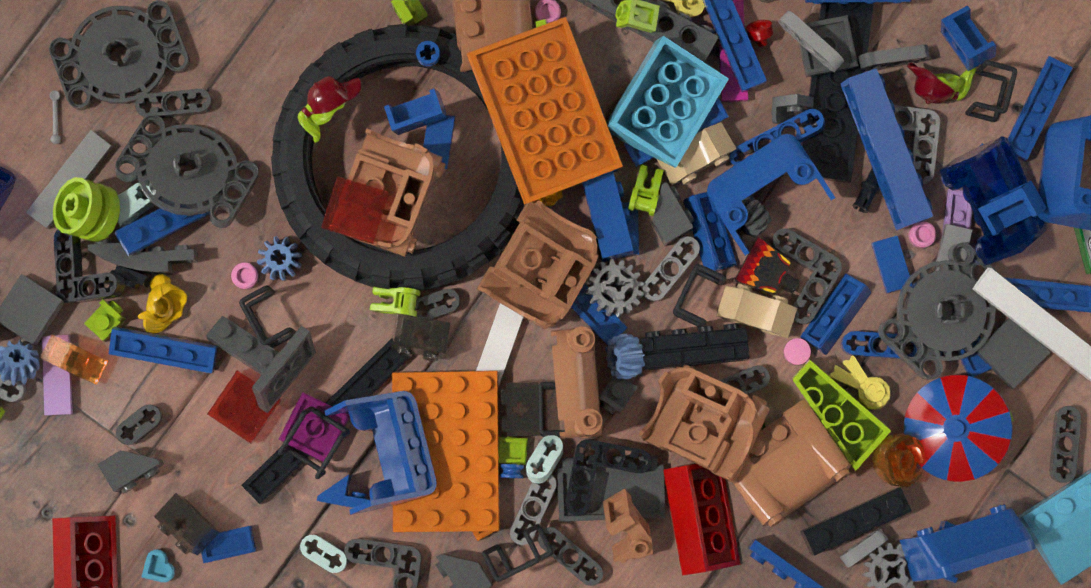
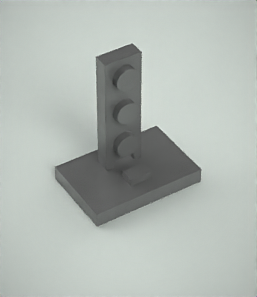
M221 316L206 335L210 342L261 374L260 378L252 386L259 408L266 413L272 409L316 354L311 333L303 326L298 329L281 352L268 345H262L258 338L224 316Z

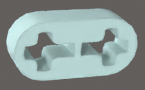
M555 435L543 437L526 465L527 477L533 483L545 482L561 459L563 443L559 437ZM553 444L556 445L557 451L552 450L547 457L546 446L551 447ZM543 462V472L539 471L537 474H534L533 467L538 468Z
M306 536L300 544V550L306 558L331 573H339L347 566L348 559L344 552L320 536ZM317 540V547L323 550V553L319 554L313 551L309 554L307 552L309 547L306 543ZM326 553L331 556L339 554L341 556L339 560L342 562V565H336L332 568L330 566L331 561L325 557Z

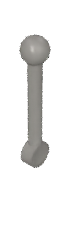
M54 90L49 95L53 101V135L50 140L53 144H59L61 137L58 135V101L61 98V94Z

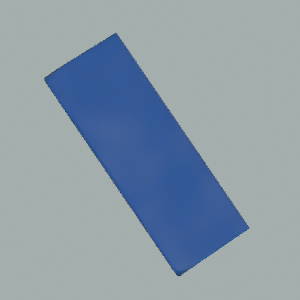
M707 192L695 194L684 199L685 209L689 210L694 219L692 231L694 238L699 243V254L703 266L716 272L736 266L737 263L725 225L708 197Z
M845 274L800 337L821 353L827 355L870 296V289L867 285Z

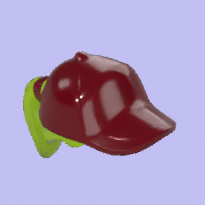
M912 62L907 65L916 76L914 91L925 100L926 104H939L948 99L956 101L964 99L971 87L973 76L977 71L976 68L970 71L965 70L960 76L948 73L933 74Z
M326 76L314 83L310 88L307 96V105L298 113V121L313 137L315 143L320 139L319 125L330 121L334 113L345 106V102L355 98L360 93V79L355 78L340 83L335 78Z

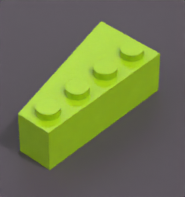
M810 359L791 378L855 471L891 432L887 426Z

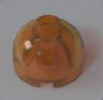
M899 433L886 436L873 452L872 462L874 471L886 484L906 488L914 485L922 472H918L920 463L925 464L924 448L920 440L916 437Z

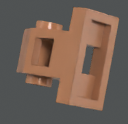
M626 488L604 500L607 530L612 536L621 531H625L628 534L623 540L612 546L613 560L626 563L627 559H641L648 555H653L649 524L632 503L631 495Z

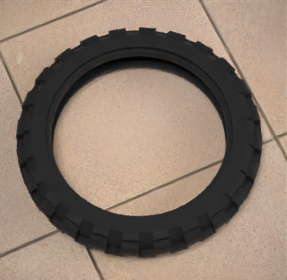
M407 24L387 25V27L375 30L371 28L354 34V37L341 43H336L324 51V54L314 63L311 62L299 76V80L293 89L289 91L282 105L278 122L275 125L271 156L272 176L281 209L289 225L308 250L325 265L355 282L382 289L404 287L417 290L442 287V285L459 281L475 273L476 270L492 261L501 253L520 224L517 219L525 207L502 145L498 181L482 213L465 230L453 238L431 247L414 250L412 254L408 253L404 257L332 232L329 229L330 225H333L334 219L324 207L313 175L312 156L314 140L298 121V113L307 105V96L310 88L322 78L331 76L340 83H344L355 78L361 79L382 69L402 66L423 67L447 74L468 87L487 108L473 70L460 72L462 55L461 50L457 46L456 34L426 25L408 26ZM432 41L438 46L440 59L434 66L425 67L418 62L416 49L421 42ZM425 48V53L421 54V57L425 56L426 60H431V55L436 54L435 50L431 52L430 48Z

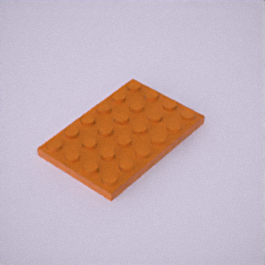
M566 17L467 53L524 205L623 167Z
M498 371L392 373V393L407 391L416 400L437 482L433 493L393 505V532L500 531Z

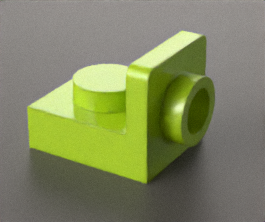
M419 0L391 1L393 9L402 24L414 26L428 17Z
M641 0L621 1L616 9V27L624 28L628 26L649 33L655 32L660 6Z
M102 299L99 302L101 306L84 324L103 342H106L111 336L112 328L120 327L126 318L121 314L124 309L115 301L111 300L108 302Z

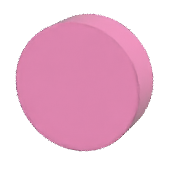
M541 0L537 3L535 7L537 21L546 19L550 23L560 18L561 9L555 0Z
M922 221L916 223L909 230V240L917 248H926L935 241L936 230L929 222Z
M240 263L232 270L231 278L237 287L247 290L257 284L259 274L252 264Z
M795 338L785 345L783 354L786 361L790 364L801 365L809 359L811 349L805 340Z

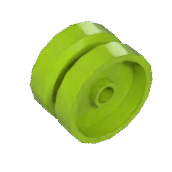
M78 177L68 180L60 188L53 206V220L59 231L93 242L102 241L113 232L120 214V199L114 189Z

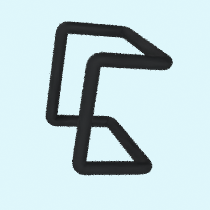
M986 60L977 69L976 73L1003 81L997 105L992 106L981 102H974L965 111V114L989 122H996L1000 113L1004 114L1008 111L1017 77V69L1013 66ZM988 65L1012 72L1003 108L1001 106L1008 80L1004 76L983 71ZM979 107L994 111V116L991 117L972 111Z
M697 264L690 273L675 305L673 314L697 327H703L706 324L705 319L681 308L697 274L718 285H723L727 278L723 274Z
M266 285L240 299L239 304L259 342L262 345L274 348L291 339L297 331L288 327L267 338L251 309L253 305L275 293L270 286ZM265 291H268V292H266L265 294H263V295H261V296L255 298L254 300L248 302V303L245 305V302H247V301L251 300L252 298H254V297H256V296L262 294V293L265 292Z
M541 382L538 385L539 432L542 437L550 435L560 437V432H565V430H545L544 390H555V382Z
M310 406L302 411L278 450V454L283 455L289 452L317 471L315 478L320 479L326 474L325 468L343 439L350 434V430L315 407ZM310 412H313L343 432L334 443L321 466L288 446L305 416Z
M535 524L523 532L535 558L514 569L511 568L500 545L496 544L482 552L483 558L495 581L501 582L553 554V548L540 524ZM538 530L548 550L542 555L539 554L530 536V533ZM496 550L507 570V573L498 576L488 554Z

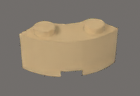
M722 122L703 129L695 135L676 168L660 160L658 162L671 185L681 181L683 185H686L697 178L696 174L712 164H715L717 167L730 159L728 155L735 151L736 147Z
M738 284L737 288L725 287L716 316L733 323H739L742 326L745 324L758 328L760 332L783 338L789 337L797 308L789 305L788 299L773 295L772 299L752 293L753 288Z

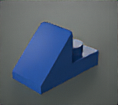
M350 474L317 496V501L351 508L371 500L367 499L368 494L352 491V496H347L351 480Z

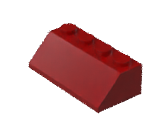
M698 464L664 469L665 484L682 576L741 565L725 479Z
M116 515L52 518L54 588H118Z

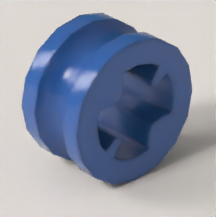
M432 41L421 42L416 49L418 62L425 67L437 64L440 59L438 46ZM425 48H430L431 52L435 50L436 54L431 55V60H426L425 56L421 57V54L425 53Z
M500 464V468L503 469L500 478L523 479L524 475L521 474V470L524 469V465Z

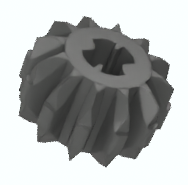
M750 195L742 200L747 209L748 218L746 223L739 229L746 235L756 238L767 229L772 220L764 205H761L758 199L756 200Z

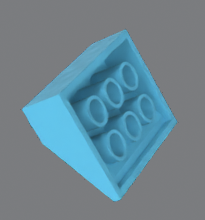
M662 36L652 45L606 123L610 134L624 143L676 168L729 78L665 36Z
M1090 469L1018 516L1033 537L1037 550L1060 585L1091 566Z

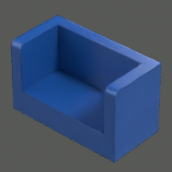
M965 6L941 19L942 35L968 71L981 65L984 61L996 57V44L994 41L988 43L971 20V9L969 6Z
M434 88L429 90V95L392 107L390 104L384 106L391 130L397 135H401L448 118L440 93Z
M1032 180L987 201L978 210L992 235L995 236L1006 227L1030 216H1038L1047 207Z

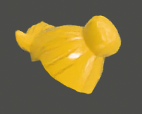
M158 274L151 279L150 287L152 290L147 298L146 311L138 315V319H143L145 330L150 333H159L170 326L173 321L179 319L187 302L185 291L172 285L170 277L165 274Z

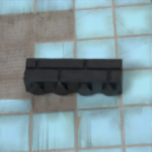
M739 323L724 325V330H713V326L698 327V332L687 333V329L671 330V335L661 336V331L646 332L645 337L640 338V344L643 345L642 352L645 354L643 356L645 366L642 367L643 371L676 368L686 365L698 366L748 361L750 356L746 327L740 328Z
M896 487L800 532L810 554L815 556L826 549L833 548L874 529V527H879L910 513L912 510L901 487Z

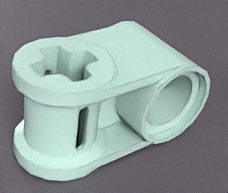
M139 183L118 195L120 199L118 224L120 227L134 222L140 215L155 206L149 199H142L143 191Z

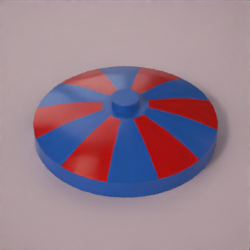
M949 375L931 381L916 393L906 411L904 436L909 452L925 471L943 480L963 482L988 474L1004 459L1012 440V418L1006 402L992 386L971 376Z

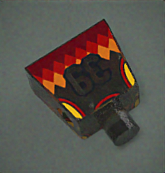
M757 237L732 283L753 288L752 291L770 297L775 295L779 287L793 294L800 280L787 274L792 262L765 240Z

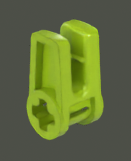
M641 164L628 210H642L654 216L664 170L656 169L654 178L651 180V188L646 189L644 182L647 181L648 167Z
M373 287L372 293L384 299L393 298L394 301L392 304L385 302L371 303L370 311L404 317H417L415 307L417 297H420V290L404 287L389 289Z

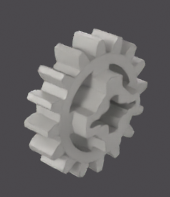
M610 259L607 266L604 262H601L598 265V269L594 268L590 273L592 277H589L586 282L591 287L587 289L586 294L593 295L590 304L597 302L599 304L597 307L598 312L604 308L606 309V316H610L615 311L616 316L620 317L623 311L628 315L633 310L632 307L636 308L639 305L638 299H641L644 295L639 289L643 287L644 282H637L640 273L633 274L631 272L633 265L625 268L623 260L618 265H615L614 260ZM606 274L605 281L599 283L600 278ZM631 293L629 300L624 302L625 295Z
M886 543V550L879 546L876 548V555L873 553L868 554L869 558L872 559L871 562L863 563L865 567L869 568L868 572L862 573V576L869 577L870 579L865 584L866 587L887 588L891 583H897L902 586L901 588H915L912 585L913 582H921L912 581L910 573L909 577L905 576L904 567L907 563L901 544H897L895 549H893L891 543ZM887 554L898 555L893 561H887L882 558ZM875 566L879 568L880 577L878 580L875 577ZM896 566L897 568L895 569V573L897 574V576H890L888 578L887 576L889 575V572L886 569L888 567Z

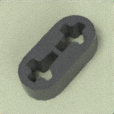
M444 289L418 298L415 311L419 309L420 303H424L425 306L434 304L435 308L428 310L425 317L418 313L415 319L420 322H427L455 312L460 305L458 294L454 290ZM448 294L450 298L455 297L456 301L452 302L453 307L447 308L446 305L437 307L436 303L443 301L444 295Z
M151 404L142 406L117 427V439L125 445L138 443L161 424L163 420L161 409ZM147 410L149 412L155 411L154 423L150 421L145 422L143 425L140 423L146 418L145 412ZM136 425L139 427L132 433L134 436L133 439H124L123 435H125L126 433L124 430L125 427L130 429L134 428Z

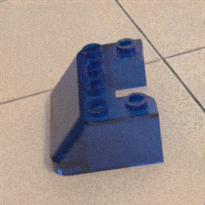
M1001 136L955 158L939 170L942 182L952 191L960 188L963 189V196L974 212L975 222L984 233L977 239V244L975 245L976 254L982 259L984 266L1023 252L1046 232L1047 222L1042 221L1038 216H1030L1006 227L999 234L993 236L978 210L987 201L1028 182L1014 149L1006 137Z

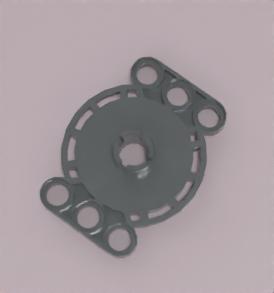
M160 0L150 3L146 13L129 6L102 8L89 15L79 25L71 42L66 38L59 37L54 39L49 46V53L67 101L76 110L89 108L93 97L111 104L134 102L139 96L149 94L158 86L167 68L174 73H183L190 65V58L172 10L167 3ZM159 6L164 7L167 12L166 16L161 20L154 19L152 15L153 10ZM118 11L132 12L134 16L119 15ZM112 12L111 16L104 17L100 20L96 19L97 17L105 13ZM141 16L145 18L144 23L140 21ZM92 21L93 25L87 29L83 36L80 35L83 29ZM167 30H172L175 32V40L169 44L162 42V34ZM77 40L81 41L79 47L76 46ZM67 44L69 47L67 55L63 57L57 56L55 53L57 45ZM117 47L128 49L126 50L125 57L122 59V64H119L117 61H111V53ZM181 54L184 56L183 65L177 68L173 67L170 63L172 56ZM69 67H74L78 71L77 77L72 81L64 78V72ZM155 75H158L155 81L148 88H146V86L152 82ZM140 90H142L141 93H139V94H137V95H135V96H132V97H128V98H127V95L135 94V93L139 92ZM78 91H84L87 95L86 101L80 105L73 102L74 94ZM106 94H110L113 96H120V99H112L104 96Z
M148 115L141 121L115 163L116 176L124 182L138 179V183L146 197L162 210L187 216L209 212L211 223L218 228H226L232 224L256 184L259 173L257 165L252 161L246 160L237 163L236 156L230 145L212 130L188 124L165 128L163 119L156 115ZM154 123L160 127V130L156 133H150L145 127L148 124ZM179 131H192V132H194V133H189V132L178 133V132H179ZM200 133L211 137L212 139H214V141H212L208 137L200 135ZM142 143L148 149L144 153H137L133 150V146ZM220 144L227 151L229 156H225L224 152L219 147ZM129 163L134 166L135 170L131 173H123L120 170V166ZM183 165H190L195 168L192 171H185L183 176L180 175V167ZM243 169H249L253 172L254 176L245 179L239 175V172ZM231 189H237L241 192L242 196L238 199H231L228 197L227 192ZM223 209L229 213V217L225 220H220L216 218L214 213L217 210Z
M961 242L951 246L948 250L949 261L929 263L911 274L902 286L898 297V320H885L879 326L878 333L881 340L922 379L932 380L938 378L943 370L942 361L960 360L974 354L984 345L993 329L996 308L972 288L978 281L973 273L976 266H982L985 270L987 267L992 268L994 271L996 270L968 243ZM958 247L964 248L967 252V258L964 262H959L955 258V251ZM941 265L939 271L930 273L926 271V269L933 266ZM920 275V278L910 287L914 278ZM947 301L952 306L953 315L951 319H941L943 316V305L941 302ZM989 313V322L987 328L984 329L986 314ZM890 323L898 328V334L893 339L889 338L885 333L886 326ZM979 335H983L980 341L972 348L971 343L974 342ZM908 342H913L916 345L917 352L913 357L905 354L904 346ZM961 349L966 351L961 355L952 356V351ZM927 360H931L935 364L936 369L932 375L925 374L923 370V365Z

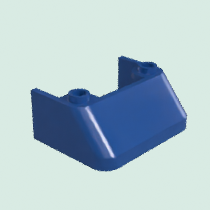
M1091 115L1053 123L1045 134L1038 193L1047 207L1038 215L1044 222L1091 231V189L1080 187L1085 141H1091Z
M783 134L711 180L707 187L708 197L745 256L750 253L749 248L737 231L738 228L746 223L748 218V212L742 200L786 172L795 183L800 185L808 184L817 178L830 200L836 198L794 135Z
M399 391L350 399L325 410L326 416L349 412L350 420L356 429L361 431L372 430L384 476L383 481L373 484L370 488L371 501L349 509L350 515L390 507L427 496L434 492L437 485L417 403L411 393Z
M1005 504L990 508L991 513L985 517L938 531H933L932 527L916 531L918 536L900 540L912 581L936 580L1032 551L1036 549L1033 537L1013 508H1006Z

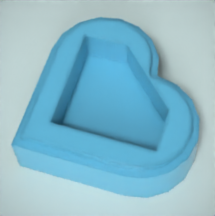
M158 549L148 553L141 577L158 582L171 581L175 576V568L168 562L167 554L163 550Z

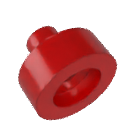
M757 20L746 27L749 40L757 41L759 47L766 46L768 44L767 39L774 34L772 22L769 20Z

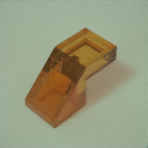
M51 334L40 356L41 359L93 384H97L108 362Z

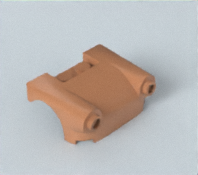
M452 0L457 46L461 50L462 55L460 72L472 70L467 53L533 29L529 0Z
M366 129V138L362 148L359 149L338 203L337 215L329 229L332 232L406 257L408 253L412 254L416 247L418 239L414 238L413 231L431 183L436 177L441 179L446 164L442 163L443 157L429 152L419 144H406Z
M535 200L527 203L517 219L520 224L495 267L490 266L477 290L540 328L547 329L553 327L558 319H563L571 308L596 264L599 256L597 255L598 241L595 234L589 229L574 224L549 209L541 201Z
M583 326L551 331V336H557V345L552 346L558 420H564L565 432H560V439L602 437L603 420L600 414L594 333L591 329Z
M688 365L676 367L669 372L665 371L658 381L660 385V398L657 408L648 424L640 431L639 436L649 444L664 451L668 450L709 469L713 474L736 484L770 411L766 407L767 402L755 395L750 398L741 390L705 375Z
M805 398L782 413V417L759 432L736 484L733 483L747 504L751 514L763 526L769 525L771 528L776 526L784 517L823 492L835 481L840 482L850 474L848 469L852 465L836 445Z

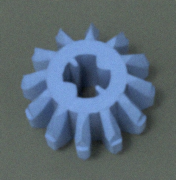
M276 236L273 239V246L268 241L264 242L268 248L267 251L259 249L258 253L265 256V258L257 260V263L262 266L266 265L261 272L264 275L271 272V280L274 281L279 273L280 279L286 281V272L294 277L296 274L292 267L301 268L302 265L295 260L302 258V253L295 252L298 248L296 243L289 246V238L285 237L282 244H280V239ZM278 253L286 257V260H282L284 263L281 265L274 261V257L278 258L276 256Z
M619 334L608 340V347H605L607 353L605 359L608 362L607 368L611 369L612 376H616L618 379L623 378L624 380L631 379L642 373V367L645 366L643 361L645 354L642 352L643 345L639 344L638 337H633L632 334Z
M21 340L15 345L8 341L7 347L0 346V375L3 382L10 379L13 386L17 381H21L25 385L27 378L34 379L36 371L40 369L39 354L37 350H33L31 343L23 346Z

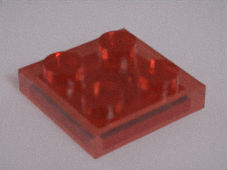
M337 176L321 228L374 244L390 193Z
M237 370L207 415L252 444L282 400L279 399L272 409L266 413L259 408L252 389L256 382Z

